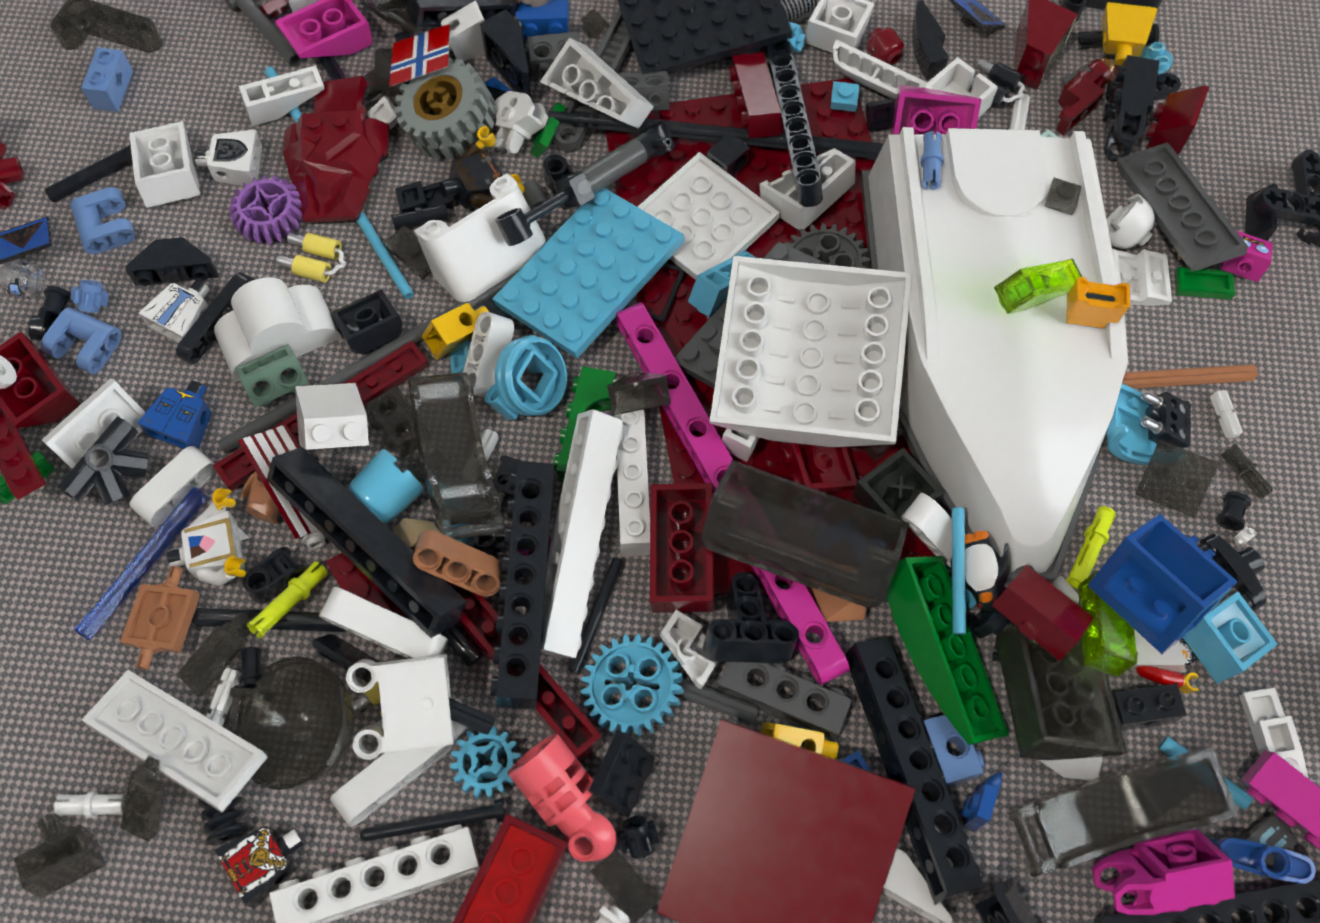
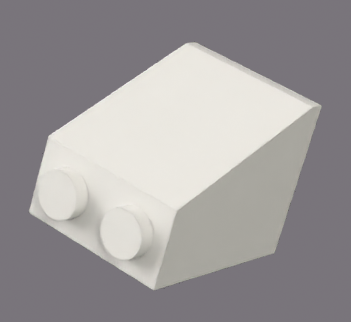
M356 383L295 386L298 435L301 447L310 450L369 445L367 414Z

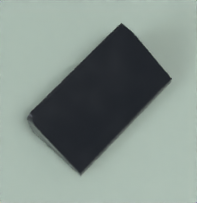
M1271 184L1267 186L1278 188L1277 184ZM1261 189L1246 198L1245 234L1268 241L1277 229V218L1263 215L1256 210L1253 198L1263 190Z
M327 634L316 638L311 643L318 654L346 671L356 662L363 659L380 662L334 634ZM360 667L356 670V677L366 683L371 681L372 676L368 669Z

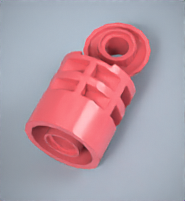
M558 733L543 739L510 767L507 772L509 777L546 825L550 827L556 824L563 833L565 842L568 843L569 851L575 859L581 862H597L607 858L614 851L617 841L616 832L611 822L603 815L592 811L586 803L592 796L589 789L593 779Z

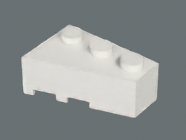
M835 148L817 156L823 192V200L817 206L804 207L799 204L790 169L783 172L782 177L769 183L766 180L760 183V198L780 212L779 218L798 230L806 229L855 184L854 159Z

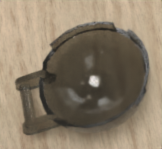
M295 656L283 658L266 666V670L269 671L257 681L256 689L230 688L229 697L233 698L227 730L239 737L245 700L250 699L242 721L241 738L262 750L268 757L250 779L259 786L272 790L298 789L323 778L344 757L354 731L355 713L353 702L342 680L333 670L311 658Z

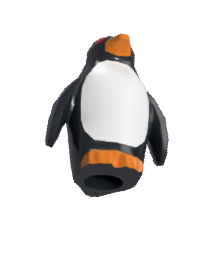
M976 531L973 534H966L965 588L974 596L976 604L981 611L987 613L995 612L997 609L992 605L1003 593L1005 582L1011 569L1010 547L1008 543H1005L1003 556L1001 557L992 535L987 531Z

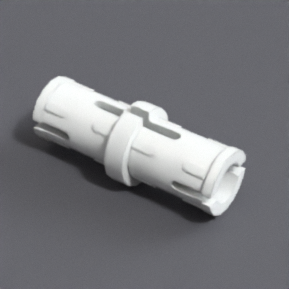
M89 791L87 794L82 795L59 794L56 799L62 802H55L54 811L57 816L84 815L86 818H95L97 815H125L127 809H122V807L128 808L129 798L126 793L98 794L97 791Z

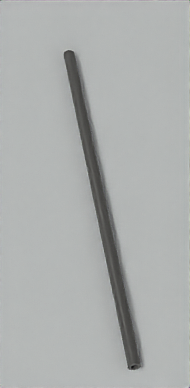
M517 272L475 299L455 304L316 385L343 384L410 341H413L415 344L423 340L421 336L431 320L465 303H469L474 310L485 301L492 300ZM296 396L217 441L224 453L226 454L240 446L238 440L264 432L297 413Z

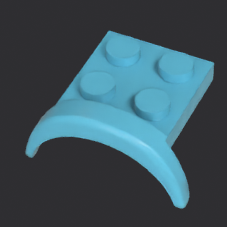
M1122 383L1113 417L1107 429L1109 452L1120 460L1137 465H1160L1183 460L1185 453L1182 451L1157 453L1156 443L1148 439V429L1140 425L1141 418L1147 416L1145 411L1149 407V403L1141 399V392Z

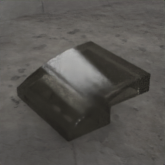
M1159 440L1135 494L1196 518L1221 463Z

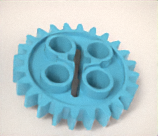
M625 634L622 644H619L615 638H612V648L610 649L602 644L601 650L603 655L601 657L596 654L591 655L596 663L594 666L585 665L586 670L591 675L581 677L582 682L589 686L582 689L581 694L589 698L583 704L587 709H593L589 714L593 720L600 718L598 724L602 729L610 724L609 731L613 735L621 728L622 732L630 734L631 730H634L639 738L642 735V728L646 727L652 734L654 733L653 724L655 722L662 727L665 726L662 719L664 715L674 717L670 706L681 705L675 695L684 693L682 686L677 685V683L684 680L682 673H675L681 666L678 661L671 662L675 656L671 651L665 652L666 647L662 642L655 646V641L650 636L643 643L640 634H637L634 642H631L627 634ZM620 663L626 664V668L622 673L613 674V669L616 665ZM647 667H657L654 675L650 677L643 676L644 670ZM607 681H614L615 683H617L605 685ZM633 681H637L639 685H633L632 689L628 690L626 686H631ZM657 685L660 686L658 690H652L651 688H649L655 687ZM621 694V700L617 704L608 705V700L612 695ZM647 696L653 697L650 706L639 708V702L642 698Z

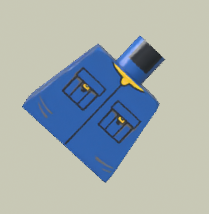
M191 381L185 392L173 388L165 389L141 417L138 425L149 437L181 449L189 446H195L199 449L212 415V411L205 401L202 400L207 388L199 382Z

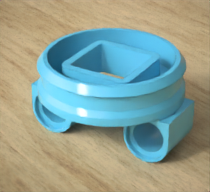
M528 335L511 341L504 347L498 357L495 368V384L487 391L485 401L506 420H516L518 415L540 416L551 412L562 400L567 385L566 365L559 350L550 341L536 335ZM526 368L531 373H543L534 392L520 380Z

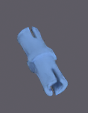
M934 131L927 132L923 136L924 148L920 164L923 167L922 186L925 189H928V181H930V190H935L941 186V167L944 164V156L941 154L942 135L939 132L936 133L935 141Z

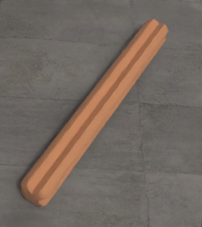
M1254 364L1125 372L1122 383L1134 389L1254 381L1258 377V371Z

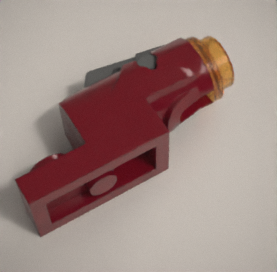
M1108 58L1096 59L1063 78V87L1058 99V103L1063 110L1058 116L1060 121L1056 128L1063 136L1098 108L1105 93L1102 88L1113 78L1115 73V66Z

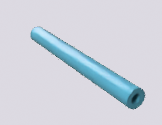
M954 507L952 508L953 634L959 635L966 634L964 508Z

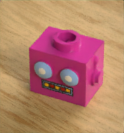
M1237 231L1248 245L1247 254L1221 262L1220 269L1259 282L1272 262L1273 243Z

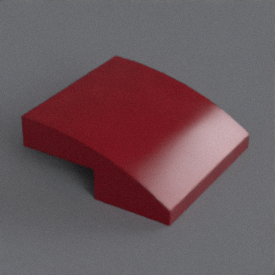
M363 76L323 82L325 89L316 94L314 113L356 110L361 112L363 118H365L367 110L361 102L368 82Z

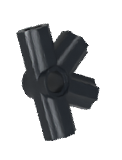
M117 416L57 488L71 499L80 503L95 485L104 506L130 496L122 476L145 478L148 464L147 452L125 450L139 431L129 422ZM94 452L103 453L107 458L106 465L102 467L94 466L90 461V455Z

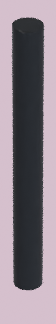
M612 558L581 636V647L577 652L576 658L572 659L568 670L573 673L580 674L624 563L619 558Z

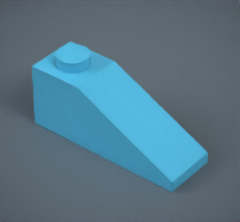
M744 251L736 255L741 257L756 258L747 251ZM733 257L698 274L688 302L696 307L700 313L710 317L727 300Z

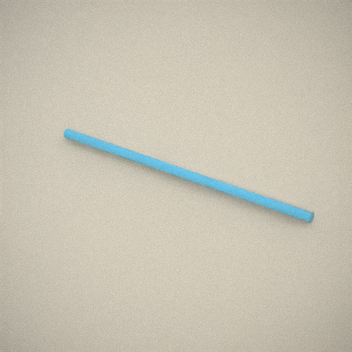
M273 67L265 69V74L268 78L279 76ZM296 107L289 112L297 123L300 115H302L300 109ZM362 210L358 220H356L404 299H410L413 297L414 292Z

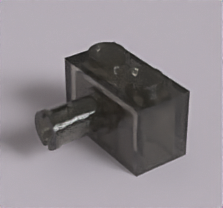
M59 814L46 815L47 824L44 818H40L37 826L40 829L44 843L14 858L22 888L39 899L105 866L97 837L81 824L64 832Z

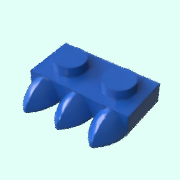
M1002 773L994 774L980 785L976 791H973L971 798L966 797L961 809V816L965 817L962 827L975 832L990 821L1000 789Z

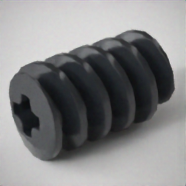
M235 797L223 812L199 799V806L204 808L201 812V819L207 821L203 826V831L206 834H210L205 840L207 845H219L235 840L239 837V832L248 827V823H237V819L246 814L245 810H235L234 807L243 802L242 797Z

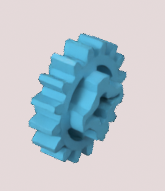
M494 726L487 735L479 732L478 735L474 736L470 730L467 731L469 740L465 742L458 739L457 743L461 750L451 752V756L457 762L451 764L450 769L453 772H459L453 779L457 784L465 781L462 790L467 794L473 788L474 796L477 799L480 798L482 792H486L488 798L493 799V791L497 789L502 795L505 794L504 784L515 785L507 772L521 758L520 753H513L518 747L516 741L507 743L510 737L509 734L505 731L501 736H498V729ZM483 742H490V743H489L488 745H486V746H480V747H477V746H476V745H478V744H480V743H483ZM504 750L507 753L506 768L500 762ZM466 757H469L472 765L468 770V775L465 770ZM482 758L486 760L490 758L493 764L490 767L487 765L482 767L480 760ZM489 778H496V779H497V780H495V781H493V782H490V783H482V782L484 781V779H489Z

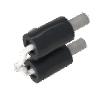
M983 59L979 60L977 67L988 72L989 80L998 86L992 102L993 106L1002 108L1006 102H1012L1015 99L1022 100L1025 94L1022 93L1026 79L1024 74L1001 62H996L993 65ZM973 78L972 83H971V86H970V87H972V88H973V85H974L975 78ZM1010 91L1014 93H1019V95H1014L1011 98H1009Z

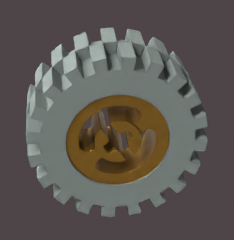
M449 58L448 67L411 79L408 85L402 83L399 89L403 95H396L395 102L398 107H394L399 125L424 155L429 157L431 154L434 159L441 160L442 155L447 160L454 159V153L458 152L461 155L466 148L479 139L477 132L480 127L487 126L492 129L494 126V121L491 117H496V109L493 106L495 101L473 66L469 63L465 65L464 61L456 59L454 63ZM450 95L457 96L455 102ZM432 109L436 115H429L430 110Z

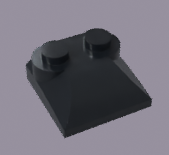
M382 289L331 312L350 350L356 354H367L374 348L395 340L403 331V323L400 316Z

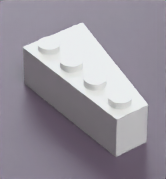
M570 37L540 81L559 92L638 129L654 107L590 48Z

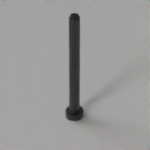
M494 800V805L364 828L360 831V839L367 842L496 819L497 823H502L506 816L504 800Z

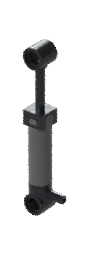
M659 121L641 130V134L577 173H569L556 181L555 184L559 193L524 214L521 208H515L498 216L495 221L507 245L514 246L529 239L533 235L530 224L565 203L566 207L582 206L595 198V193L650 159L671 151L675 144L665 121Z

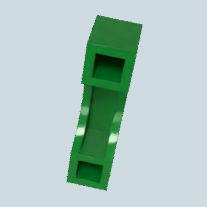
M582 366L580 376L574 377L572 393H575L574 401L568 402L566 418L569 421L567 427H562L559 444H563L561 453H556L553 461L554 470L557 471L558 482H564L578 414L592 409L599 412L611 410L614 399L613 380H616V372Z

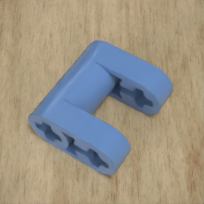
M114 187L104 188L77 197L71 202L72 214L83 250L86 253H102L126 245L135 239V232L129 220L115 219L103 224L101 218L118 213L125 208V201L119 189Z
M68 307L59 314L41 340L40 349L47 355L61 358L67 353L77 338L86 341L77 355L76 365L81 370L90 374H96L102 369L119 345L122 332L115 326Z

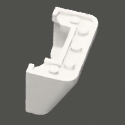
M508 173L497 178L491 184L490 193L494 198L492 201L449 227L446 223L439 220H430L414 230L433 277L459 302H468L475 299L520 270L546 243V239L537 221H534L530 224L533 235L529 239L514 246L507 245L495 219L515 208H521L524 214L530 211L518 184Z

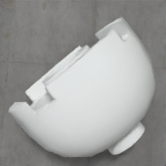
M1135 194L1127 200L1130 202L1128 206L1122 207L1120 205L1106 219L1111 246L1119 249H1128L1136 244L1142 246L1151 238L1152 233L1150 230L1154 226L1155 215L1153 208L1140 194Z

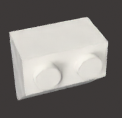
M820 0L808 21L805 43L833 53V46L837 39L857 49L861 43L875 3L866 0Z

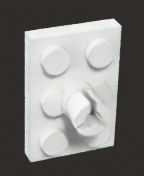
M110 378L46 435L42 441L73 469L117 416L133 425L139 433L143 430L138 425V421L145 414V411L115 380ZM94 452L90 455V461L94 466L102 467L106 465L107 458L103 453Z

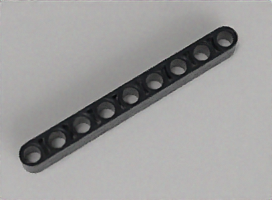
M784 40L767 46L770 71L781 110V123L799 204L804 207H814L823 200L821 174L789 40Z

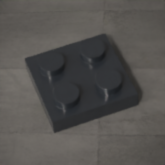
M617 730L589 792L617 814L629 818L632 809L638 803L639 793L643 784L652 772L655 757L628 733Z

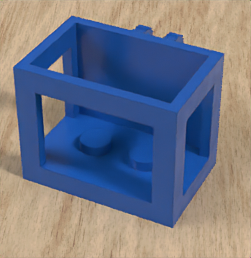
M1159 514L1128 535L1087 586L1159 653L1164 654L1191 632L1238 581L1212 560L1215 553L1211 549L1203 552L1197 546L1199 539L1195 535L1187 538L1166 518Z

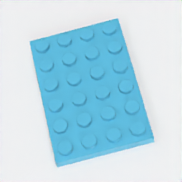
M605 188L595 193V198L580 206L492 298L497 307L577 359L617 316L616 313L621 311L685 242L683 233Z

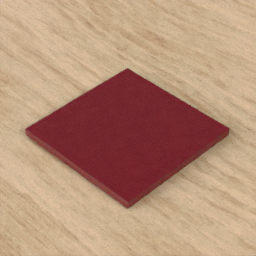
M721 719L656 914L680 923H872L916 789L907 784Z

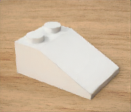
M183 121L129 133L135 184L146 208L182 199H190L200 195L198 177Z

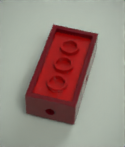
M506 814L453 923H535L569 851L568 843Z

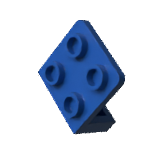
M550 0L545 5L531 7V4H524L522 2L518 3L516 17L523 27V41H527V37L569 32L568 0Z

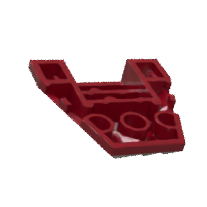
M350 110L303 113L300 115L297 123H292L285 130L283 156L291 182L300 194L299 200H301L302 206L299 209L302 211L304 223L358 220L370 193L369 184L372 178L377 177L380 171L378 168L382 156L386 157L389 150V124L375 118L364 119L361 112Z

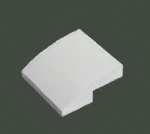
M1115 249L1112 250L1118 283L1130 285V305L1157 306L1172 303L1167 255L1145 249L1137 255Z

